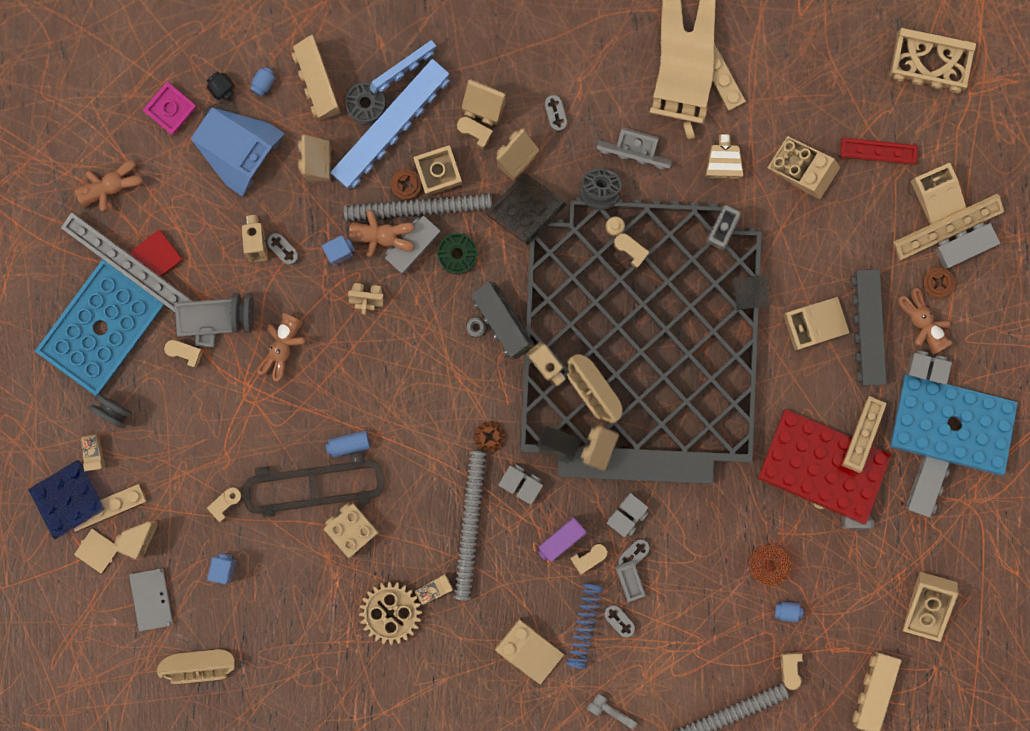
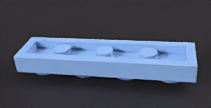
M432 40L373 80L370 90L374 94L378 91H385L390 86L389 83L394 80L395 82L399 81L404 77L406 71H413L419 66V62L429 60L434 55L433 52L436 45Z

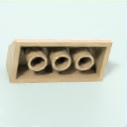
M313 35L308 36L293 46L295 52L292 53L295 64L299 63L301 70L298 73L301 81L306 82L307 88L304 90L307 99H312L314 106H311L313 116L318 117L319 121H323L340 115L341 111L318 45Z

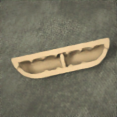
M583 355L571 357L568 360V379L594 416L599 420L603 419L610 423L619 420L622 415L621 403L594 363Z
M219 649L173 654L160 662L157 668V675L160 678L164 677L171 680L172 684L221 680L234 670V657L228 651Z

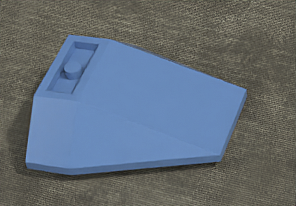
M212 107L191 137V140L226 186L243 197L254 182L252 180L253 176L272 148L275 150L286 134L270 123Z

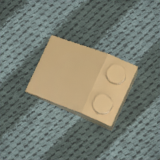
M469 80L462 104V112H465L464 115L468 118L475 119L477 117L482 119V123L488 126L498 125L506 105L505 94Z
M919 572L903 631L940 642L958 595V583Z
M520 618L495 648V651L540 685L564 656L560 650Z

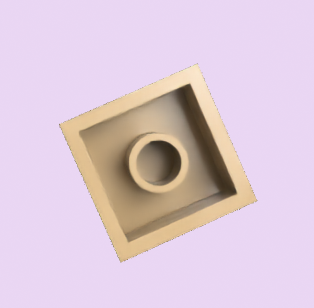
M450 145L413 157L426 197L463 185Z

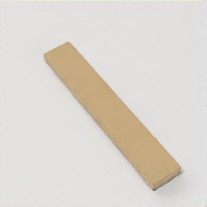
M995 194L894 241L893 244L898 258L903 260L1004 213L1000 196Z

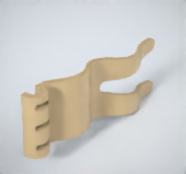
M663 0L661 63L653 96L654 102L652 108H650L651 114L704 124L714 74L716 0H700L692 32L684 30L681 0ZM662 99L666 100L664 110H660ZM679 103H683L681 114L677 113ZM696 106L700 107L698 117H694L696 112Z

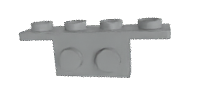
M624 127L621 129L617 145L598 140L596 149H599L604 154H617L622 159L632 158L641 164H654L659 169H670L672 163L671 159L654 155L659 137Z

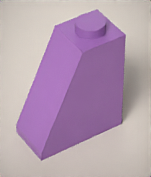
M572 517L538 546L540 549L538 554L544 561L549 559L552 562L587 532Z

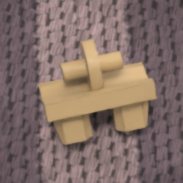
M354 283L352 290L348 292L349 304H355V309H362V315H366L367 310L374 311V307H383L384 299L381 286H371V292L368 293L364 292L363 284Z

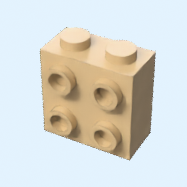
M347 503L339 510L341 514L336 518L333 515L325 522L327 526L324 528L326 533L348 558L379 533L355 503L351 505Z

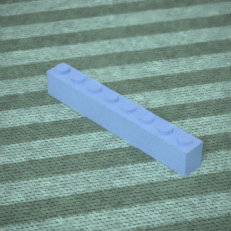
M431 59L330 172L332 176L348 190L351 187H357L361 182L360 177L364 173L368 174L373 169L374 165L372 164L377 159L383 158L386 154V148L389 145L393 146L399 139L398 135L402 131L405 132L412 125L411 120L415 116L418 118L425 110L423 107L428 102L432 103L435 100L437 91L440 88L444 89L449 84L450 74L436 61Z

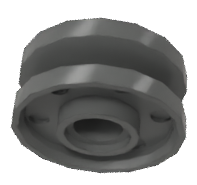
M371 83L354 85L348 91L345 98V106L349 116L361 125L375 123L386 110V101L383 93L378 91L374 94L370 90ZM363 100L371 102L367 108H363L360 104Z
M594 168L583 175L580 189L581 199L592 208H611L619 200L622 186L621 179L616 173L608 169Z
M234 293L231 303L232 332L239 333L241 325H243L245 333H251L254 321L253 294L246 293L244 302H242L240 293Z
M97 394L95 399L101 403L100 407L90 405L88 409L102 419L124 429L127 424L120 419L121 416L131 418L133 413L117 402Z

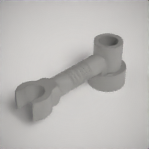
M597 694L593 702H590L586 708L598 717L605 711L632 730L638 724L606 703L608 699L600 694Z

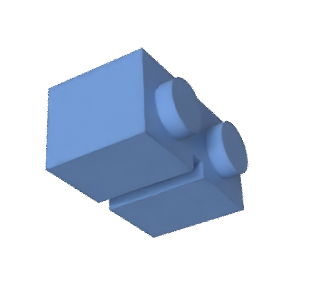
M342 235L322 245L327 258L334 267L354 257L352 251L355 249L349 238L345 239Z
M221 553L218 556L212 557L207 580L222 584L231 583L237 559H233V555Z

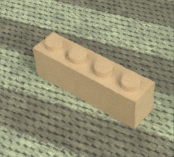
M875 652V655L871 656L869 661L871 669L869 674L865 675L863 682L865 685L864 692H861L859 695L858 703L860 705L852 718L856 728L865 731L881 730L901 664L900 659L880 652Z

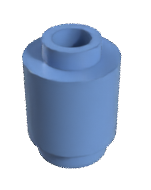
M266 67L264 69L259 68L250 83V90L263 97L265 93H268L276 79L273 76L274 72Z
M781 601V603H776L775 618L779 619V621L798 623L799 619L803 618V608L800 607V603Z

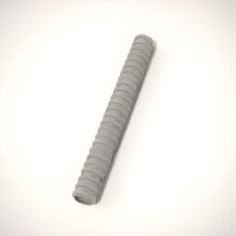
M483 193L481 196H478V194L472 196L471 194L469 197H466V195L460 197L459 195L458 198L454 196L449 198L447 196L446 199L440 197V199L434 198V200L428 198V200L422 199V201L416 199V201L410 200V202L404 200V202L398 201V203H395V201L389 203L388 201L386 204H383V202L377 204L376 202L374 205H371V203H368V205L364 203L362 206L359 204L356 206L350 205V207L345 205L344 219L346 222H349V220L355 222L357 219L358 221H361V219L367 221L366 212L368 210L374 212L376 220L379 218L385 219V217L390 219L392 216L393 218H396V216L402 218L404 215L405 217H408V215L414 217L416 214L417 216H420V214L426 216L428 213L429 215H432V213L438 215L440 212L441 214H444V212L450 214L452 211L453 213H456V211L462 213L463 210L465 212H468V210L473 212L475 209L477 211H480V209L485 211L487 208L491 210L492 198L490 193H487V195Z
M470 451L471 457H469V460H471V463L468 464L470 466V469H468L469 475H467L469 481L466 482L468 484V487H466L467 493H465L467 499L464 500L466 502V505H464L465 511H463L465 517L462 518L464 520V523H462L463 529H461L463 535L460 536L462 538V541H460L461 547H459L461 553L458 554L460 556L458 562L460 563L457 565V568H459V571L456 572L458 574V577H456L457 583H455L457 589L454 591L456 592L454 598L462 601L471 600L469 594L472 592L470 591V588H472L470 584L473 582L471 576L474 574L472 573L474 567L472 566L475 564L473 558L476 556L474 555V552H476L474 548L477 546L475 540L478 538L476 537V534H478L476 529L479 528L477 522H479L478 516H480V513L478 511L481 510L479 504H481L480 498H482V495L480 493L483 492L481 486H483L482 480H484V477L482 475L485 474V471H483V468H485L484 462H486L484 456H487V453L480 451Z
M780 683V686L777 687L775 685L773 689L769 688L767 692L764 690L762 694L757 693L758 696L753 695L751 699L748 697L746 701L741 700L740 704L737 702L735 706L730 705V708L726 707L724 711L714 712V715H708L706 719L703 717V720H697V723L692 722L690 726L687 724L685 728L680 727L681 730L679 731H717V728L722 729L724 725L727 727L728 723L733 724L735 720L738 722L740 718L745 719L744 716L749 717L751 713L756 714V711L760 712L762 708L772 707V704H778V701L783 702L785 698L788 700V691L785 685Z

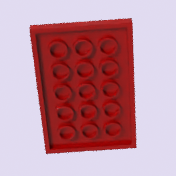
M785 409L757 479L865 525L891 454L871 446L864 467L858 473L842 466L852 437Z

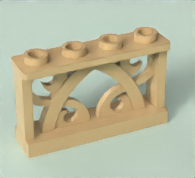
M901 28L897 32L889 76L894 77L893 79L896 81L910 80L915 85H924L925 83L935 89L949 88V91L954 93H961V91L967 89L976 43ZM907 41L908 53L900 55L902 43ZM920 44L925 46V51L916 53V51H920ZM932 47H936L938 56L947 64L938 70L929 72L918 57L928 54ZM944 50L950 51V55H947V57H950L951 59H948L943 55ZM962 53L966 54L964 67L957 63ZM910 57L911 60L904 64L910 66L909 71H903L899 67L901 59ZM953 66L961 72L962 76L959 81H952L949 78L950 74L957 76L955 70L951 69Z

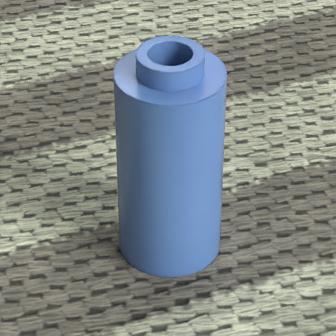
M366 430L328 439L329 443L326 444L327 453L332 455L333 458L370 449Z

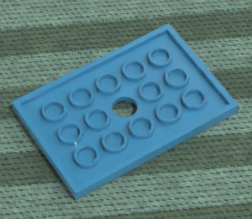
M102 259L36 348L35 352L96 396L101 393L165 305ZM99 320L105 321L108 325V330L103 335H97L94 332V324Z
M905 374L890 447L1003 476L1006 471L1018 402L949 384L942 385L929 381V379L910 377ZM951 417L958 418L961 421V429L958 431L951 430L947 424L948 419Z

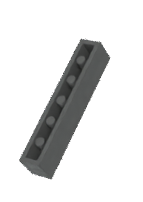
M880 269L857 270L853 272L854 275H851V286L855 290V294L852 295V305L856 307V313L853 314V323L857 325V333H854V342L858 344L855 360L856 363H859L856 379L857 382H860V386L887 385Z

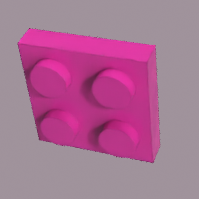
M166 82L143 111L173 136L197 106L169 82Z

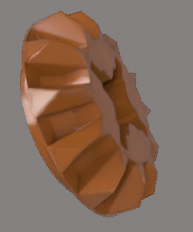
M399 170L391 179V189L400 199L409 200L416 197L421 189L420 177L413 170ZM409 178V184L412 187H407L403 192V185L400 182H406Z
M942 267L929 270L923 280L924 289L929 295L936 298L949 295L954 288L953 275L949 270ZM942 278L941 283L944 287L938 286L934 289L936 283L934 279Z
M484 422L475 431V443L485 452L497 451L505 441L504 430L495 422ZM495 430L493 437L497 442L490 440L484 444L486 436L482 432L491 433V431Z

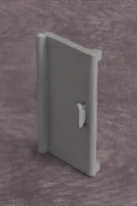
M232 298L175 302L177 337L232 333Z
M164 568L129 574L139 631L143 632L144 630L173 625Z

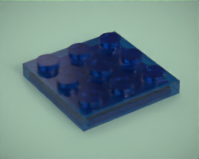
M79 460L28 489L54 539L105 510Z

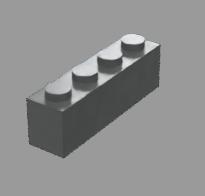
M488 281L471 294L474 299L473 304L483 313V320L493 329L494 332L492 334L503 345L502 350L507 357L518 359L535 346L496 283Z

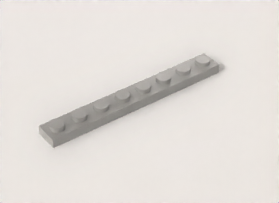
M71 212L62 225L61 229L174 312L175 302L193 301L74 212Z

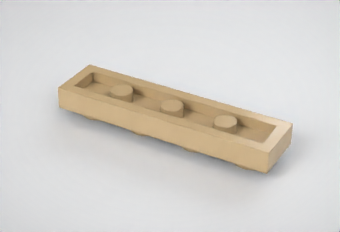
M714 43V74L712 83L729 112L746 101Z
M871 396L867 397L842 466L858 473L862 471L887 403Z
M138 484L73 511L68 516L76 532L147 502L141 485Z

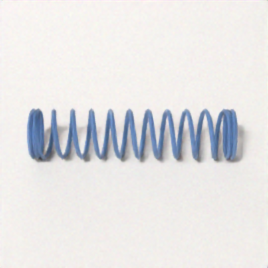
M583 583V587L598 591L582 590V592L599 599L581 597V600L596 606L579 605V607L596 614L577 613V615L593 621L576 620L575 622L592 629L574 628V630L591 637L573 635V638L589 644L571 643V645L588 652L569 651V653L581 656L586 660L568 658L566 664L571 667L586 669L587 665L578 661H588V658L581 654H588L590 651L581 646L592 645L584 639L593 638V635L585 631H593L595 628L585 623H596L595 619L588 616H596L598 613L589 608L600 607L589 600H601L599 596L592 593L603 592V587Z

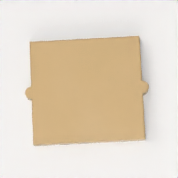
M92 528L86 538L81 540L82 544L74 555L102 574L108 564L113 562L112 558L117 553L115 551L117 545H114L112 541Z

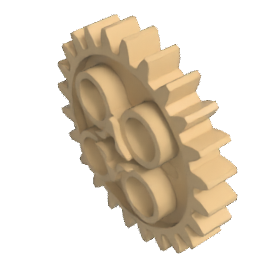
M388 582V587H385L381 583V589L374 586L375 593L368 591L367 594L370 598H363L366 605H360L364 612L359 613V615L364 616L365 619L360 623L367 624L363 630L370 629L369 637L375 634V641L382 638V644L389 640L390 645H392L394 639H396L398 644H400L401 637L408 640L407 633L413 636L412 628L418 629V625L415 622L421 621V618L417 617L418 614L422 613L421 610H417L421 603L414 602L417 596L411 597L410 595L413 590L406 592V585L399 588V582H397L395 587H392V583ZM388 594H392L395 597V603L392 605L387 604L385 601V597ZM378 601H381L388 610L394 609V615L404 625H400L393 616L387 617L388 612L378 604ZM403 607L409 610L410 614L407 618L399 615V610ZM373 609H380L382 617L379 619L372 616ZM388 622L395 623L396 630L394 632H389L386 629Z

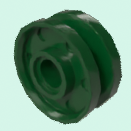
M454 233L442 239L438 246L437 256L440 265L445 271L450 274L461 275L473 269L477 262L478 253L476 245L470 237L465 234ZM461 250L463 252L462 257L455 259L452 256L453 251Z

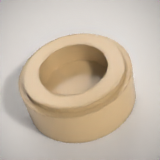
M685 121L683 126L687 139H695L691 122Z

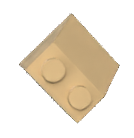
M146 522L126 530L122 534H118L114 545H117L115 551L134 559L143 558L159 522Z

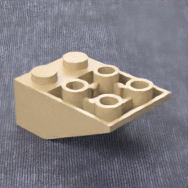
M523 129L520 132L516 130L509 138V144L507 146L503 145L496 153L497 167L513 181L522 174L540 152Z
M302 135V140L298 142L299 152L302 155V159L299 160L298 164L299 171H301V174H303V177L308 182H331L330 141Z
M787 136L767 168L802 191L821 199L840 166L834 158Z
M951 163L922 174L910 181L930 225L966 208L961 188Z
M838 297L783 314L795 351L850 333Z
M596 426V429L592 428L588 440L591 441L589 447H584L581 458L584 459L583 463L605 471L619 434L601 426Z

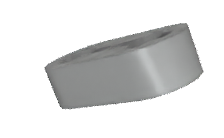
M551 95L545 101L547 117L551 129L561 132L567 125L566 115L561 99L558 96ZM551 100H554L555 103L558 102L556 105L557 112H554L553 108L548 106ZM556 115H558L560 121L563 120L561 127L553 125Z
M277 233L270 235L267 241L270 249L287 265L295 264L299 259V254L282 235ZM274 238L277 240L281 238L280 244L283 248L280 249L276 245L273 247L274 242L272 240ZM285 249L289 253L294 252V259L292 261L290 259L286 261L287 255L283 252Z
M642 539L634 541L620 555L618 564H623V557L629 558L633 555L634 557L630 561L633 560L636 566L648 554L649 544ZM639 543L641 545L644 543L645 552L642 553L640 551L635 555L634 552L637 550L636 544Z
M608 606L604 612L607 621L622 637L632 636L635 631L632 621L618 606ZM610 609L613 611L618 610L616 613L620 618L618 621L614 617H608ZM621 621L625 625H631L629 627V633H627L626 631L623 633L621 632V630L623 629L622 626L619 624Z

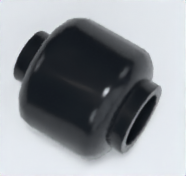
M216 72L207 79L208 84L206 88L216 100L224 99L226 101L234 94L232 90L235 88V84L226 73Z

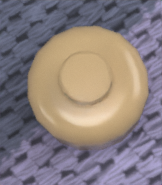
M612 217L606 223V231L613 237L622 234L625 229V223L619 217Z

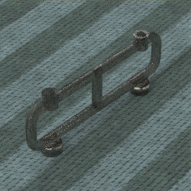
M365 453L351 454L350 463L272 474L270 466L255 468L256 476L248 478L243 484V500L249 512L263 514V517L275 516L274 512L356 500H358V504L370 503V498L378 497L384 490L383 470L378 462L366 460ZM363 468H373L375 470L377 480L375 490L319 498L316 475ZM308 476L311 499L264 506H254L252 504L250 487L253 484Z

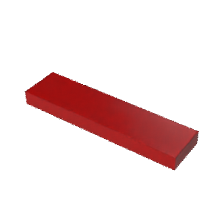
M841 138L840 158L909 165L917 164L918 145Z

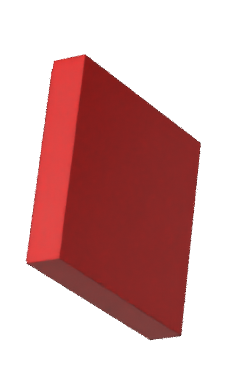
M160 229L129 252L161 277L183 261Z

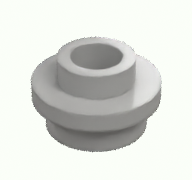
M472 318L469 320L467 331L471 336L479 337L484 334L486 325L482 319ZM474 324L480 325V329L478 331L473 330Z

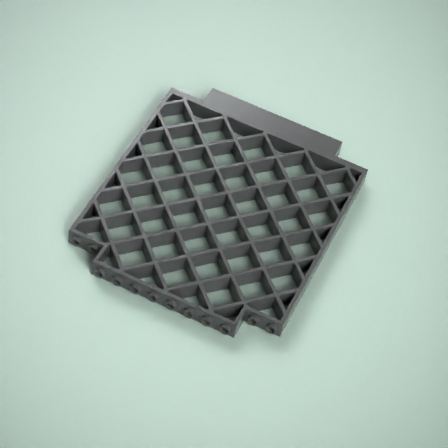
M575 197L574 200H570L569 223H566V220L563 219L546 222L547 219L536 218L535 222L531 221L526 332L537 343H544L531 329V319L548 304L567 326L549 341L546 347L549 349L550 346L571 329L590 350L584 356L588 358L593 353L612 374L606 382L609 384L616 378L635 399L622 411L620 419L638 403L658 425L636 444L617 423L619 420L609 423L605 428L609 430L614 426L633 446V449L614 448L605 471L583 463L584 459L581 458L584 447L544 445V442L566 423L584 442L586 447H589L590 442L569 421L586 403L580 404L566 417L546 396L556 387L555 383L543 392L528 376L529 366L532 364V361L525 354L521 452L559 454L558 477L713 484L714 461L752 462L762 232H757L756 228H745V231H738L737 227L734 228L731 234L732 237H754L755 245L744 256L739 258L726 244L723 250L735 264L715 281L696 261V258L711 245L707 243L692 256L673 234L692 217L709 234L712 227L698 212L718 213L719 215L722 207H719V204L709 203L708 206H700V203L691 202L689 205H681V202H670V205L662 204V201H651V204H645L642 200H632L631 203H624L623 199H619L611 208L643 210L625 227L622 234H626L641 218L647 215L665 235L649 250V254L643 260L663 284L647 299L642 301L624 281L636 268L632 266L620 277L601 256L614 244L616 237L611 239L597 252L579 232L598 213L608 221L611 217L604 209L593 210L574 227V207H590L584 203L581 197ZM650 210L690 212V214L669 231ZM535 228L569 229L570 232L550 250L535 234ZM573 235L593 255L574 274L554 255ZM669 239L688 261L667 279L648 257ZM536 242L546 254L534 264V243ZM752 252H754L753 272L743 262ZM550 257L569 279L547 297L533 282V272ZM596 259L616 280L597 299L576 279ZM690 264L711 285L691 304L671 283ZM737 266L753 281V293L739 305L718 284ZM573 282L591 304L570 322L551 300ZM618 284L639 305L619 324L599 304ZM666 286L686 307L667 326L646 305ZM533 288L544 301L531 312ZM713 288L733 309L714 328L693 307ZM751 299L752 320L741 309ZM595 306L614 329L593 347L574 325ZM641 309L661 329L642 349L621 328ZM688 311L709 332L689 351L669 330ZM736 313L751 328V340L737 353L716 332ZM616 331L637 352L617 372L597 351ZM665 333L684 356L663 374L644 351ZM711 336L731 356L713 375H710L692 355ZM749 347L750 368L739 357ZM549 349V351L553 354V356L556 358L559 364L563 367L562 370L565 372L563 376L566 378L567 373H569L568 369ZM639 356L660 377L640 396L619 375ZM686 358L707 379L687 398L667 378ZM734 360L749 375V387L735 400L715 380ZM663 380L682 403L661 421L642 399ZM529 382L540 396L527 407ZM709 383L729 403L710 423L690 403ZM749 393L747 415L737 403ZM544 399L563 421L541 440L526 424L527 413ZM686 405L705 427L684 446L664 424ZM734 408L747 422V434L731 448L712 426ZM661 428L680 448V451L640 450L639 448ZM526 430L539 443L538 445L525 444ZM709 430L728 451V454L687 452V449ZM747 441L746 454H735V451Z

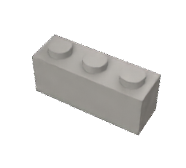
M425 216L421 219L417 217L414 220L415 228L412 232L402 234L399 237L409 240L414 244L415 248L412 251H404L392 245L385 253L387 255L385 259L402 275L407 272L441 234V231Z
M982 222L974 226V231L967 233L965 230L955 235L957 239L950 241L948 238L939 242L940 247L936 248L935 252L943 268L952 267L999 245V239L991 223L984 225Z
M923 456L905 510L925 517H931V514L934 515L937 509L936 499L943 492V479H946L950 472L948 462Z

